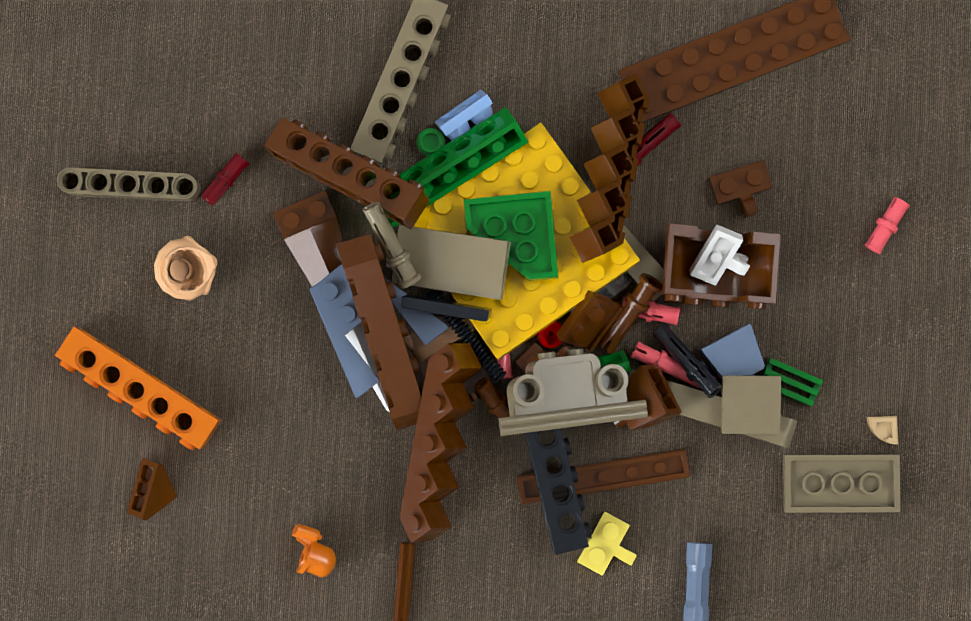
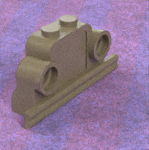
M582 348L566 350V356L556 357L555 352L538 354L539 360H533L528 363L525 375L514 378L508 384L507 398L510 416L498 419L500 436L645 418L648 417L646 400L627 402L626 388L628 386V375L621 366L608 364L601 367L599 359L593 354H584Z

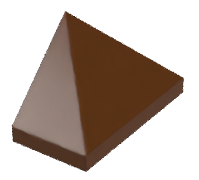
M142 458L126 513L142 520H148L175 500L177 495L164 466L152 460Z

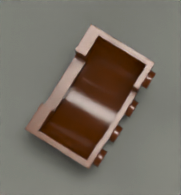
M667 224L662 295H665V301L682 302L684 298V304L701 305L702 300L712 301V307L729 308V303H748V308L766 309V304H776L781 234L762 232L739 233L743 237V242L736 253L747 256L748 261L746 263L750 267L744 276L726 268L715 286L691 276L689 270L713 230L697 229L698 226Z

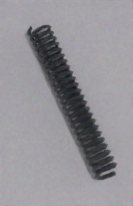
M431 289L426 294V298L430 297L431 299L443 301L446 299V296L441 297L443 292H440V290L434 291V289ZM444 315L443 319H447L446 323H449L450 327L453 326L451 330H455L454 334L459 333L457 337H461L460 341L464 340L463 343H470L479 363L481 362L480 365L484 366L483 370H486V373H490L489 377H492L493 381L496 380L495 384L500 383V380L506 375L507 371H503L504 368L501 367V364H497L498 360H495V357H491L492 353H489V350H485L486 346H483L484 343H479L481 339H477L478 335L474 336L475 332H471L472 328L468 329L469 324L465 325L466 321H463V318Z

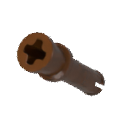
M642 273L639 277L640 282L634 291L626 295L624 310L598 343L604 349L609 341H611L605 350L606 352L611 354L615 352V349L639 314L648 311L650 308L649 302L657 292L662 291L663 285L653 276Z

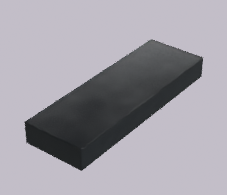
M413 295L402 296L401 307L405 309L485 322L491 318L492 308Z

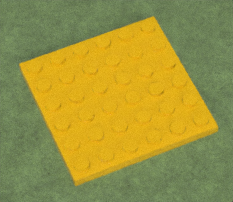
M539 123L524 134L528 140L527 144L427 206L414 227L472 235L466 229L464 199L544 191L551 192L559 279L529 281L508 264L504 299L502 300L450 292L457 303L492 308L491 318L488 321L469 320L497 360H500L575 308L584 300L588 290L593 293L598 292L640 263V259L625 238L622 245L604 255L582 263L570 236L589 227L577 199L591 193V191L542 123Z

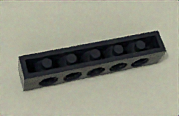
M561 428L551 429L554 432V440L547 445L542 444L539 440L541 431L524 433L552 551L555 555L589 547L588 539H592L589 523H583L581 511L585 510L582 494L576 495L574 483L578 482L575 466H569L567 455L572 454L568 437H562ZM550 457H558L561 461L560 469L553 473L548 472L546 469L547 460ZM558 485H565L567 487L568 494L563 500H555L553 498V489ZM565 513H571L574 516V524L570 528H562L559 524L560 517Z

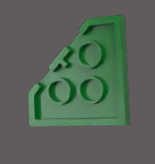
M550 191L464 199L467 231L474 236L511 241L508 264L527 280L559 279Z

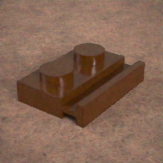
M588 290L584 300L575 307L556 334L560 341L580 348L585 347L588 351L592 352L624 308L620 302H613L608 297Z

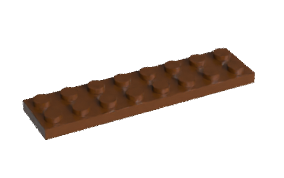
M796 0L623 68L618 73L621 80L636 73L638 74L649 97L648 109L644 110L642 123L847 43L851 39L835 0Z

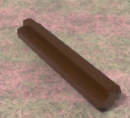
M401 542L393 621H409L415 543Z

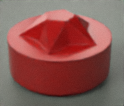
M556 320L536 334L537 340L546 348L558 347L563 341H560L556 333L562 324Z

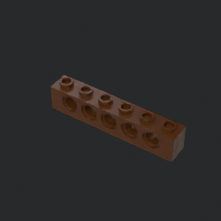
M283 117L264 144V147L274 158L365 206L379 201L386 217L412 230L429 203V199L423 192L425 188L411 179L409 182L400 179L401 176L391 168L386 167L383 170L377 167V163L365 155H362L361 158L354 155V151L342 143H339L338 146L331 143V139L319 131L313 134L308 131L306 125L296 119L290 122ZM306 143L302 149L297 150L301 144ZM329 155L327 160L320 162L322 157ZM352 167L349 173L343 174L345 169ZM376 179L373 185L366 187L370 180ZM400 191L396 198L389 199L394 192Z

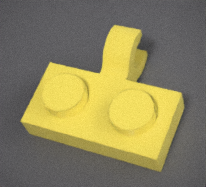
M604 511L592 533V539L588 541L589 547L584 548L577 562L602 576L613 556L632 566L637 555L620 546L630 525Z

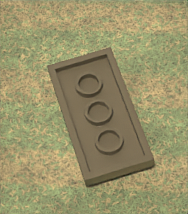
M783 455L784 512H900V455Z

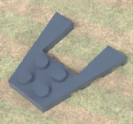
M340 265L309 290L354 396L358 399L380 382V380L345 336L362 322L359 318L343 265ZM393 284L397 298L392 299L393 304L425 345H428L449 329L447 325L429 312L402 308V296L407 294Z

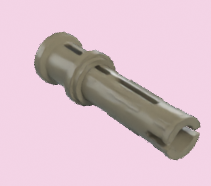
M377 201L369 204L363 209V212L387 256L385 263L387 267L392 268L398 280L396 283L398 288L403 289L415 284L421 279V274L415 271L409 259L411 256L409 251L403 249L380 202Z

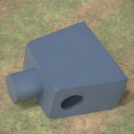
M746 324L699 349L701 355L721 381L722 375L755 376L756 372L765 368L750 324Z

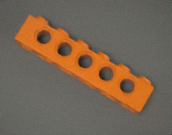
M80 327L72 328L55 354L56 357L61 359L59 364L72 373L78 370L85 375L83 380L97 389L101 385L109 390L107 396L120 404L123 401L133 406L131 410L133 413L145 420L149 416L157 422L156 428L167 435H170L171 432L181 437L179 442L192 451L195 448L199 450L204 449L222 421ZM89 351L93 352L96 356V362L92 367H87L83 362L84 355ZM112 367H116L120 372V377L115 383L110 382L107 378V372ZM136 382L141 383L144 387V393L138 399L131 394V387ZM159 398H164L168 403V409L164 414H159L155 409V402ZM184 413L189 414L192 418V425L187 430L182 429L179 425V418Z

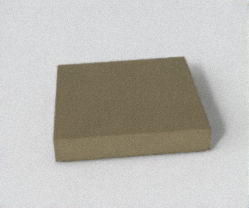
M722 375L721 433L780 434L781 376Z

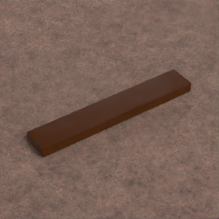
M686 449L575 466L578 482L574 483L576 495H584L690 477ZM559 469L550 470V471H548V472H552V473H553V472L558 471ZM534 473L516 476L521 505L541 502ZM565 485L556 486L553 489V498H566L568 494L567 487Z

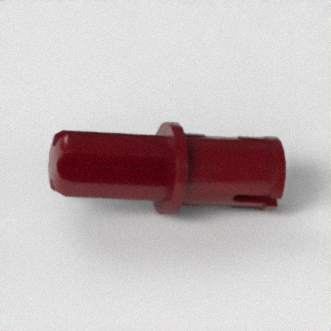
M235 153L220 172H216L217 176L203 191L201 197L210 205H215L230 186H235L233 184L235 180L250 164Z

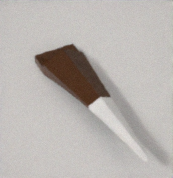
M325 190L273 212L284 241L312 287L342 265L337 244L344 241L337 216ZM361 323L345 336L379 379ZM378 382L373 386V389L385 409L389 411L385 393H383L381 384Z

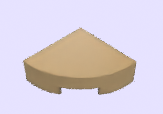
M897 416L867 417V423L871 432L879 440L889 444H898Z

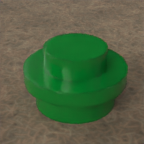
M428 128L418 135L417 147L425 156H429L445 146V138L437 129Z

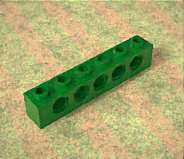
M504 107L400 173V179L409 182L411 179L425 188L423 192L429 199L427 204L429 206L528 143V140L512 114ZM400 191L394 192L389 199L396 198ZM388 218L392 228L399 225V223Z

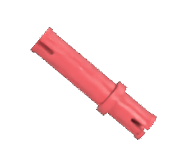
M639 341L636 343L635 350L631 354L632 359L647 365H658L662 372L701 389L695 381H690L686 377L687 372L674 358L667 355L668 352L664 350L659 352Z

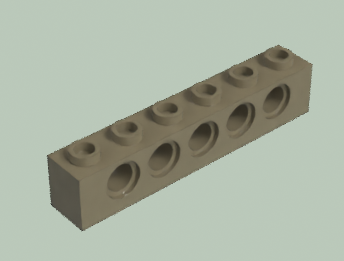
M413 0L352 143L351 149L354 151L353 154L360 157L365 155L381 166L384 165L385 160L391 161L396 149L393 141L396 134L402 135L407 123L404 115L407 108L413 109L418 98V93L415 92L418 82L424 83L430 67L426 66L429 56L435 57L441 42L437 40L441 30L446 31L452 15L448 14L449 6L437 0ZM427 22L433 27L432 31L427 35L419 34L416 29L420 23ZM411 48H416L422 53L421 57L416 61H410L405 57L406 52ZM398 75H408L410 83L406 87H398L394 83ZM387 101H397L399 109L392 114L386 113L383 107ZM378 126H384L388 129V135L382 140H377L372 136L373 130Z

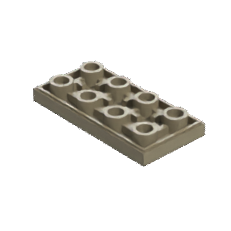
M399 225L397 239L402 248L409 251L411 255L409 259L415 271L421 274V279L411 286L498 300L504 299L511 241L413 227L410 230L403 225ZM393 272L392 283H397L398 280Z

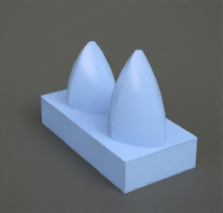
M480 89L434 122L439 130L452 141L470 130L468 120L478 125L492 116L491 104L493 103L489 96Z

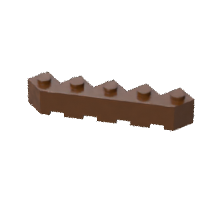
M637 73L597 93L609 116V119L591 127L603 154L584 163L596 188L595 191L577 199L589 227L570 236L582 263L604 255L624 243L625 233L622 230L624 219L629 215L632 196L629 195L631 182L635 181L638 159H636L637 147L642 143L645 124L642 123L643 114L649 105V97Z
M371 234L338 243L337 247L343 269L352 291V297L363 325L365 337L375 362L383 393H385L395 428L399 430L416 425L422 393L415 374L419 373L420 369L416 356L410 357L405 344L404 336L409 334L404 318L398 320L392 299L397 298L392 281L386 282L380 261L385 260L380 243L374 244Z
M448 343L428 360L399 517L411 543L432 541L452 527L440 501L459 488L448 461L467 448L455 422L474 409L462 383L482 368L470 343Z

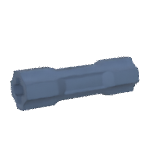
M687 542L686 600L683 621H709L708 596L712 562L711 543Z

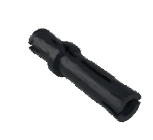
M667 324L662 325L655 331L654 338L662 344L687 372L686 377L690 381H695L708 398L714 397L721 391V383L707 370L708 366L705 362H700Z

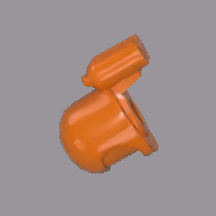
M299 523L295 525L292 536L296 537V540L304 545L296 572L300 574L308 572L320 578L328 576L336 564L335 552L332 548L317 542L322 539L319 530Z

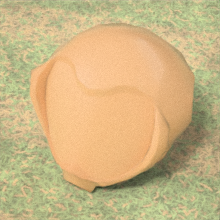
M191 236L170 240L158 251L154 262L155 279L161 289L173 298L191 301L210 292L217 267V259Z

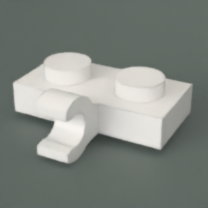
M716 224L690 267V275L715 286L726 268L744 276L750 267L746 263L748 257L741 253H736L743 242L742 235Z

